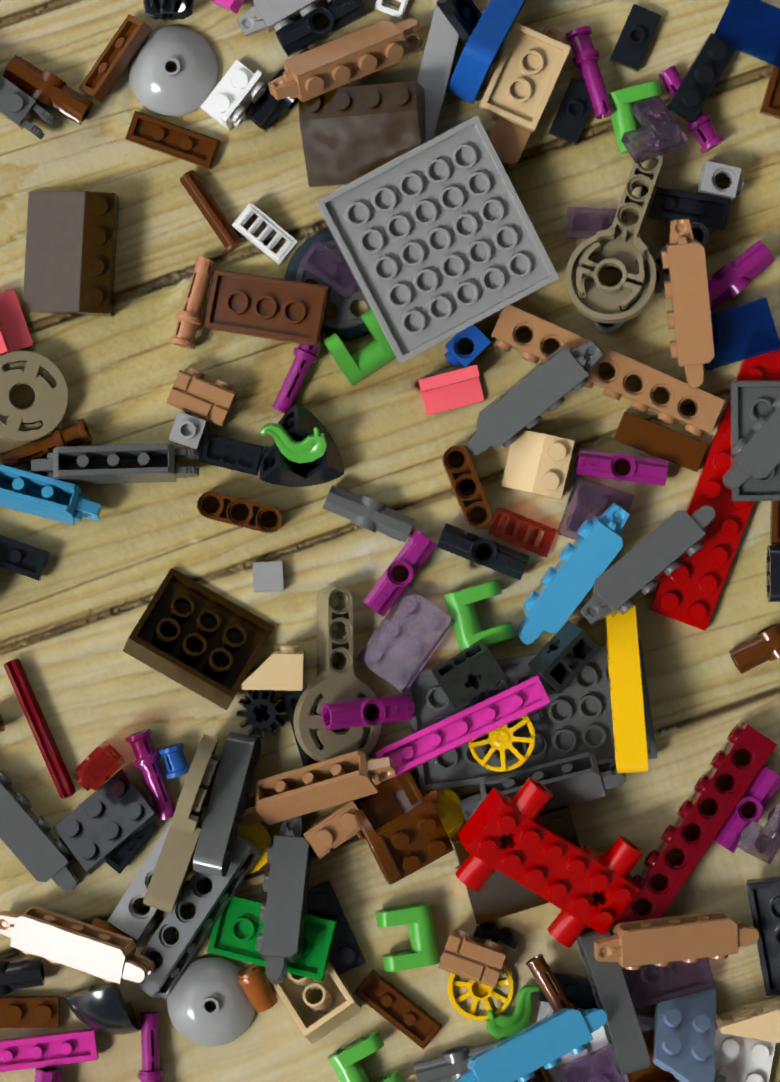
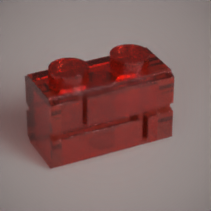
M103 741L75 769L78 775L75 779L87 791L90 789L98 790L125 763L124 757L109 742Z

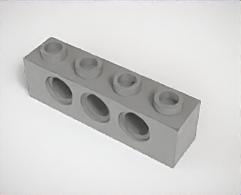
M172 819L107 921L137 941L142 933L148 936L157 922L152 918L157 911L156 908L150 906L148 911L141 912L136 909L134 902L138 898L145 897L150 883V876L156 867Z

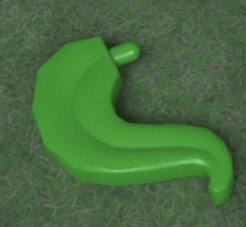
M277 423L266 424L260 431L263 436L268 433L271 434L280 452L289 461L299 464L313 462L324 456L328 445L325 434H320L318 427H314V434L308 435L302 441L293 440L287 431Z
M527 984L519 989L516 1008L512 1014L503 1015L499 1013L494 1015L493 1010H488L489 1018L485 1019L488 1032L496 1039H506L527 1028L532 1016L531 995L533 992H539L540 987L536 984Z

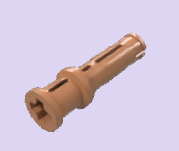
M197 257L183 309L176 315L178 322L174 336L169 339L170 343L188 349H195L196 345L193 342L198 326L202 325L203 322L200 314L216 263L215 261Z

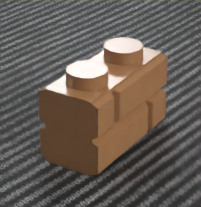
M190 367L187 372L180 370L166 403L223 427L237 395L231 391L233 385L216 379L214 384L203 380L205 374Z
M356 800L341 804L304 829L303 835L319 859L328 854L330 849L337 848L356 835L357 831L361 830L354 815L355 811L362 810Z
M458 930L456 935L450 933L438 968L495 988L507 953L501 951L503 946L486 940L484 945L474 942V935Z

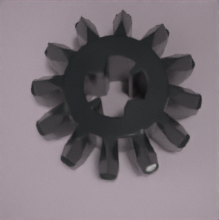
M143 0L145 14L148 17H152L155 20L175 21L176 19L183 20L192 15L194 0Z
M249 690L247 691V696L251 703L245 699L239 700L238 703L247 708V710H238L236 716L247 717L239 725L241 728H244L250 723L252 725L248 732L250 736H253L256 728H259L260 738H265V728L267 727L270 733L275 735L277 729L273 722L279 726H284L285 721L277 717V715L287 714V709H277V706L282 704L284 699L280 697L273 701L272 698L275 695V690H270L267 697H264V690H258L257 698ZM262 705L267 706L266 712L270 717L266 719L264 716L262 720L256 718L257 712L254 708L256 706L261 708Z

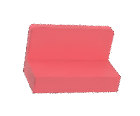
M13 289L0 293V356L34 345L18 296Z
M477 365L418 380L426 414L433 415L482 402L484 395Z

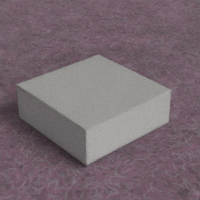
M283 561L253 562L254 592L284 591Z

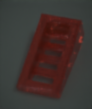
M498 507L488 530V535L537 555L547 557L557 530L508 509ZM508 517L510 519L503 534L502 530ZM517 521L521 522L516 537H511ZM531 526L533 528L527 543L523 542L528 527ZM539 531H544L539 546L535 547L534 544Z

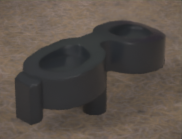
M489 921L476 926L473 934L474 937L492 939V942L495 943L499 940L505 945L513 947V949H516L519 941L513 929L509 927L498 929L493 922Z

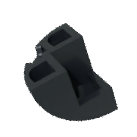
M297 403L281 418L278 424L295 441H302L308 435L314 434V427H318L320 434L324 433L328 442L324 456L313 462L299 464L289 461L274 442L271 447L266 446L260 465V480L279 486L305 487L323 484L344 475L342 459L333 438L324 425L309 410Z
M110 983L96 989L93 988V985L64 995L68 1006L76 1017L94 1030L114 1035L131 1034L141 1030L131 1002L125 1004L117 983Z

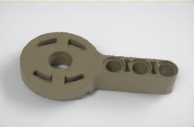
M644 147L637 153L612 226L606 230L596 232V235L583 241L574 250L568 261L565 274L568 294L574 306L591 320L607 324L630 320L648 306L655 293L657 284L655 263L648 247L641 240V235L664 171L662 153L655 147ZM647 159H654L658 162L657 166L653 169L644 168L642 163ZM637 187L648 189V193L643 197H636L632 194L633 190ZM633 214L639 219L634 225H626L622 222L623 218ZM597 252H599V253L592 259V261H590V259H591ZM607 267H617L623 274L621 281L611 287L603 285L599 280L601 271ZM645 270H646V275H647V281H646V282H645ZM583 278H585V280H584L585 292H584V289H583Z
M15 351L0 356V422L6 425L3 426L0 423V435L15 441H31L44 437L59 425L67 410L68 387L63 374L52 361L38 353ZM17 361H27V363H26V362H19V363L11 364V363L17 362ZM40 366H42L43 368H45V369L50 373V375H49L44 369H42ZM40 375L44 376L50 382V384ZM25 384L34 390L35 400L31 406L19 408L13 403L11 394L18 385ZM38 422V423H35V424H28V425L23 424V423ZM37 429V430H30V431H19V430Z
M325 587L318 593L317 677L307 684L308 688L300 696L294 712L293 723L297 741L304 752L318 762L354 751L366 752L368 755L375 747L382 729L381 723L377 726L350 727L333 732L332 730H326L322 722L321 711L323 704L356 700L360 697L363 698V696L364 698L376 697L374 692L365 683L356 678L353 671V596L344 587ZM334 593L337 594L339 599L338 605L335 608L331 603ZM336 623L338 625L339 632L338 635L334 638L332 636L331 629L332 626ZM336 653L339 657V662L334 668L331 659ZM317 703H318V706H317V708H316V713H317V714H315V713H314V710H315V707H316V705H317ZM369 706L370 713H369L368 707H366V709H365V716H366V718H368V717L370 716V714H371V707H370V706ZM315 729H318V730H316V735H317V737H318L320 743L318 742V740H317V738H316V736H315V733H314V730H315Z
M206 734L203 735L191 763L168 834L143 900V904L170 914L174 909L197 846L202 825L198 824L203 813L200 809L204 806L212 784L210 781L214 779L221 759L220 756L215 755L219 739Z

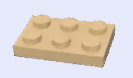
M515 23L479 108L534 132L571 47L519 23Z

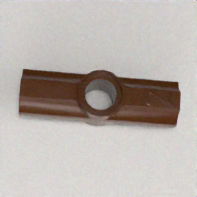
M17 55L9 61L5 68L3 77L29 93V96L50 110L54 108L80 125L86 120L94 104L93 101L68 87L67 83L47 70H40Z
M780 622L761 630L756 634V637L729 650L730 656L740 674L768 660L773 661L780 658Z

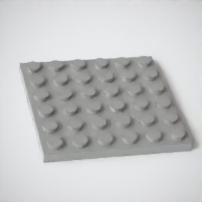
M478 115L315 201L400 364L559 279Z

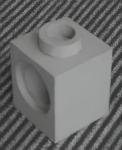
M706 161L702 165L696 193L728 198L732 201L736 194L741 195L745 178L740 177L742 168ZM721 174L727 177L729 181L727 189H720L716 186L714 181L716 175Z
M178 411L168 440L200 450L209 422Z

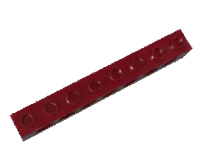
M744 722L740 727L736 725L727 737V740L730 741L724 751L719 750L710 763L713 768L707 776L703 774L694 786V790L697 792L690 801L686 799L677 812L680 817L674 826L669 824L660 838L663 842L657 851L653 849L644 861L646 868L642 874H636L633 877L640 890L614 922V925L623 922L662 918L777 746L775 742ZM739 749H746L748 759L742 764H736L734 761L735 752ZM725 773L730 774L732 778L730 786L725 789L719 788L717 785L719 776ZM708 798L714 799V810L710 813H702L701 803ZM691 823L697 824L699 828L697 835L693 838H686L684 836L685 827ZM674 848L681 849V859L676 863L668 862V852ZM662 873L666 878L665 883L661 887H652L650 883L652 876ZM640 898L649 900V906L644 912L634 910V904Z

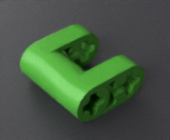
M660 81L647 82L608 93L612 108L614 109V114L610 118L620 154L638 151L648 146L661 145L675 139L671 124L641 130L635 105L663 96Z
M371 309L360 316L375 340L354 354H349L336 333L323 340L325 346L352 386L396 358Z
M498 579L444 595L460 652L481 639L486 645H490L515 637L511 622L482 629L474 602L502 594Z
M431 902L388 907L375 911L378 927L408 925L411 949L384 954L382 957L385 971H401L440 963Z
M376 1030L330 1054L328 1059L340 1082H371L360 1060L378 1051L384 1046V1042ZM394 1070L372 1082L405 1081L399 1070Z

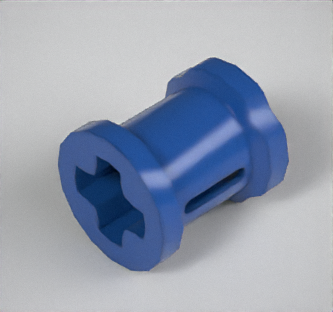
M183 742L158 750L159 754L163 755L168 771L166 774L167 779L187 774L190 769L183 752L185 747Z

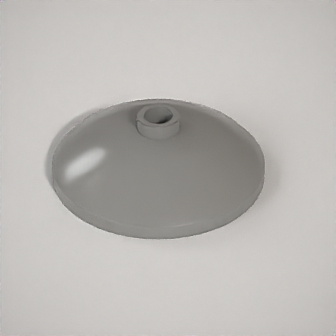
M166 26L153 30L147 35L143 45L138 48L130 60L128 76L134 94L146 108L160 115L177 117L198 110L216 87L218 64L211 46L201 35L185 27ZM169 63H175L177 69L174 72H168L166 66Z
M216 956L202 957L188 963L167 996V1008L170 1019L182 1036L199 1045L221 1046L236 1040L247 1030L253 1020L256 1009L251 1005L238 982V973L243 969L241 966L229 959ZM213 1001L216 1004V1008L208 1010L205 1007V1003Z

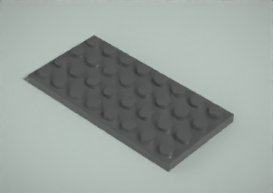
M638 639L648 759L657 758L646 672L641 640ZM606 644L598 645L601 650L561 693L550 687L540 678L552 704L527 715L535 730V746L531 756L523 765L507 772L489 770L477 762L467 743L417 767L420 791L479 784L483 779L586 752L594 754L597 760L615 757ZM537 654L496 659L506 677L494 689L483 691L476 696L472 703L467 706H460L457 709L454 708L431 672L435 668L404 672L406 692L410 694L414 702L415 713H413L411 720L412 734L537 676L528 666ZM472 673L467 676L468 679L473 677ZM520 718V719H518V720H516V721H514V722L508 724V727H509V728L513 727L514 725H516L517 723H519V722L522 721L523 719ZM527 724L515 731L514 735L516 737L530 738ZM486 734L474 740V742L488 739L489 735ZM514 742L513 746L524 756L530 743ZM487 744L475 748L482 759L490 750L491 745ZM509 749L505 751L506 766L519 761ZM496 750L488 761L489 764L501 767L500 751Z

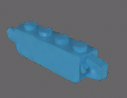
M0 464V506L73 526L75 521L81 522L82 518L98 521L101 513V504L89 501L88 495L83 494L81 488L76 484Z
M613 503L599 518L594 515L591 521L586 519L577 531L579 537L573 544L568 543L559 555L561 560L555 568L550 567L541 579L543 584L538 591L535 592L533 590L526 597L523 603L525 606L523 611L526 617L521 622V625H519V628H517V633L522 643L533 644L535 639H538L544 630L549 634L558 632L593 587L595 580L603 574L622 549L623 541L620 532L630 514L621 506Z
M563 1008L470 1057L467 1065L469 1071L454 1082H514L516 1080L517 1082H525L535 1076L533 1071L543 1066L545 1069H549L559 1064L561 1056L569 1052L571 1055H575L587 1049L586 1043L593 1040L591 1033L600 1029L601 1026L604 1027V1024L608 1021V1014L605 1013L606 1011L592 1008L582 1013L574 1009Z

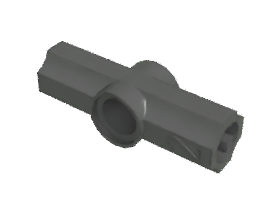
M332 485L323 506L325 510L352 520L351 523L375 533L379 531L403 542L407 541L415 521L412 517L387 508V505L364 495L358 496Z
M500 1040L470 1048L469 1046L455 1047L445 1051L441 1056L415 1062L413 1065L417 1081L454 1082L469 1071L467 1065L470 1057L499 1043Z

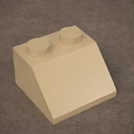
M521 429L517 433L519 436L517 440L510 445L501 487L558 500L562 499L575 441Z
M281 645L280 651H274L243 681L242 690L303 691L305 651H299V646Z

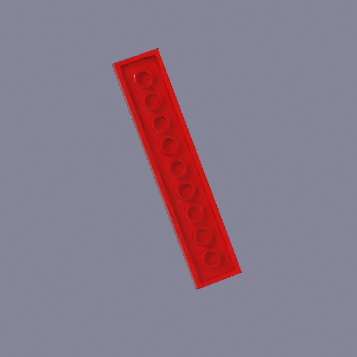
M754 331L735 381H780V340ZM730 395L686 509L688 515L691 516L701 507L711 506L716 514L713 524L704 531L706 535L702 541L703 548L692 557L688 554L679 561L682 565L673 574L667 576L664 573L661 576L649 607L651 611L704 631L708 627L755 502H732L731 488L725 487L722 481V477L731 467Z

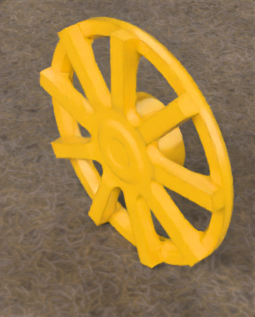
M528 716L522 717L523 720L511 728L507 724L488 733V739L469 742V749L477 762L485 768L497 772L511 771L523 765L531 756L535 746V730ZM527 724L530 738L516 737L514 732ZM514 742L530 743L524 756L513 746ZM490 744V750L482 759L475 748ZM509 749L519 761L506 766L505 751ZM496 750L500 751L501 767L488 763Z
M505 964L502 966L507 979L499 980L496 984V987L509 985L507 998L494 992V988L473 980L469 982L454 980L456 974L450 973L447 991L449 1000L456 1011L468 1019L486 1021L485 1019L489 1018L488 1015L477 1016L474 1013L479 1000L484 1002L487 1013L488 1010H492L488 1000L492 996L504 1003L500 1009L494 1012V1015L502 1014L511 1003L514 994V981L508 967ZM453 986L466 987L468 991L455 999ZM468 997H473L469 1013L458 1005Z

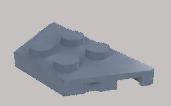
M711 988L659 1002L655 1007L653 1063L662 1070L672 1073L680 1082H714L716 989Z

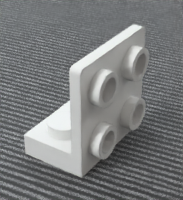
M236 60L200 108L229 131L233 125L239 127L247 116L245 111L251 102L256 104L266 91L263 73L259 70L253 73Z

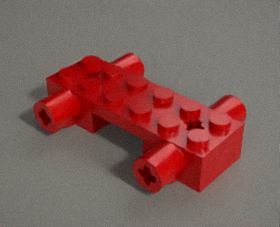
M532 777L527 779L512 798L493 787L457 834L465 850L470 853L455 873L458 879L470 889L479 892L493 873L498 870L561 909V912L547 930L554 939L566 947L570 948L587 926L605 935L640 890L630 871L644 855L643 851L631 840L620 835L611 848L603 855H600L586 845L582 849L547 828L538 815L552 799L553 795L543 784Z

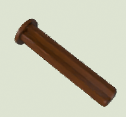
M191 170L183 174L180 182L226 248L224 252L228 254L240 247L246 240L239 237L196 172Z

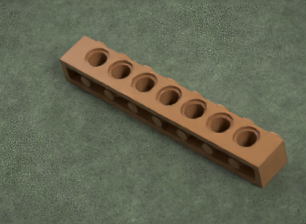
M512 305L502 309L490 336L491 339L495 340L494 346L510 352L511 348L522 352L521 358L534 364L550 356L543 350V343L546 340L551 339L556 341L559 347L565 345L571 346L573 349L588 341V339ZM521 327L529 329L532 334L531 341L525 344L520 343L515 336L517 329ZM598 344L603 351V355L590 368L589 376L586 377L589 381L584 385L585 387L592 389L593 384L604 389V395L618 401L620 397L632 401L631 407L645 413L648 409L659 413L657 418L666 423L674 425L675 421L686 425L685 431L701 437L703 433L711 434L725 400L699 388H692V386ZM601 364H608L612 367L613 376L610 380H604L598 375V368ZM628 376H635L640 380L641 386L637 392H631L626 388L625 381ZM656 388H663L667 392L668 399L665 404H658L654 401L653 392ZM684 400L691 401L695 406V412L690 417L683 415L680 410V405Z

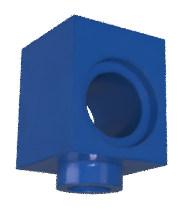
M472 325L457 333L444 346V349L447 351L444 356L455 368L459 365L465 368L491 341L475 325ZM462 339L470 340L474 347L473 352L469 355L460 354L457 350L458 341Z

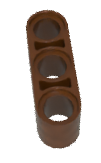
M452 446L443 454V467L466 523L472 528H484L492 519L491 508L468 452L463 447ZM453 451H458L464 456V464L460 468H452L448 464V455ZM463 479H470L475 484V491L470 496H464L459 491L458 486ZM477 506L482 507L486 512V519L481 524H475L470 519V511Z
M210 491L203 493L197 501L199 513L209 519L265 533L276 532L283 524L281 511L273 506ZM210 496L216 497L220 503L218 511L213 514L206 512L203 507L205 499ZM240 503L246 505L249 510L248 517L243 521L236 520L232 514L234 506ZM267 511L275 512L278 517L277 525L273 528H266L261 522L262 515Z

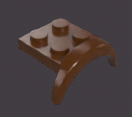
M373 754V755L370 756L369 758L371 759V758H377V757H376L375 754ZM407 771L393 779L385 780L378 784L379 793L356 800L375 830L428 800L434 805L438 799V794L436 790H432L423 797L410 771ZM361 830L356 832L359 839L366 840Z
M430 800L375 830L362 810H357L354 813L355 819L383 877L389 885L454 850L438 813Z

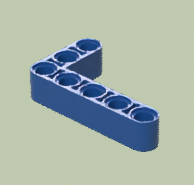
M526 0L489 1L462 51L446 91L471 104L474 103L498 51Z

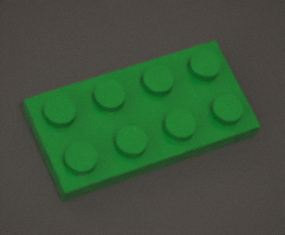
M233 896L213 925L207 952L265 967L266 961L256 948L258 933H263L264 921H260L262 903ZM306 914L301 958L295 963L288 962L287 973L324 981L337 921Z

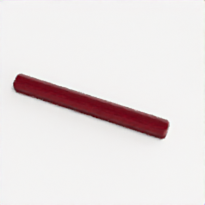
M19 659L6 662L4 668L59 796L62 799L72 796L76 789Z

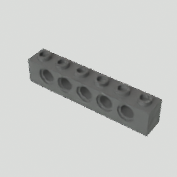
M239 831L227 875L221 877L195 872L191 879L182 885L172 913L165 912L163 915L164 920L158 929H155L147 939L148 944L141 955L152 959L155 969L142 983L136 982L135 984L150 997L166 998L262 853L263 849ZM211 880L212 889L208 893L206 890L207 882ZM194 904L196 912L194 917L191 918L190 908ZM178 930L179 939L175 943L173 936L174 932ZM161 954L163 962L162 965L159 967L157 964L158 956Z

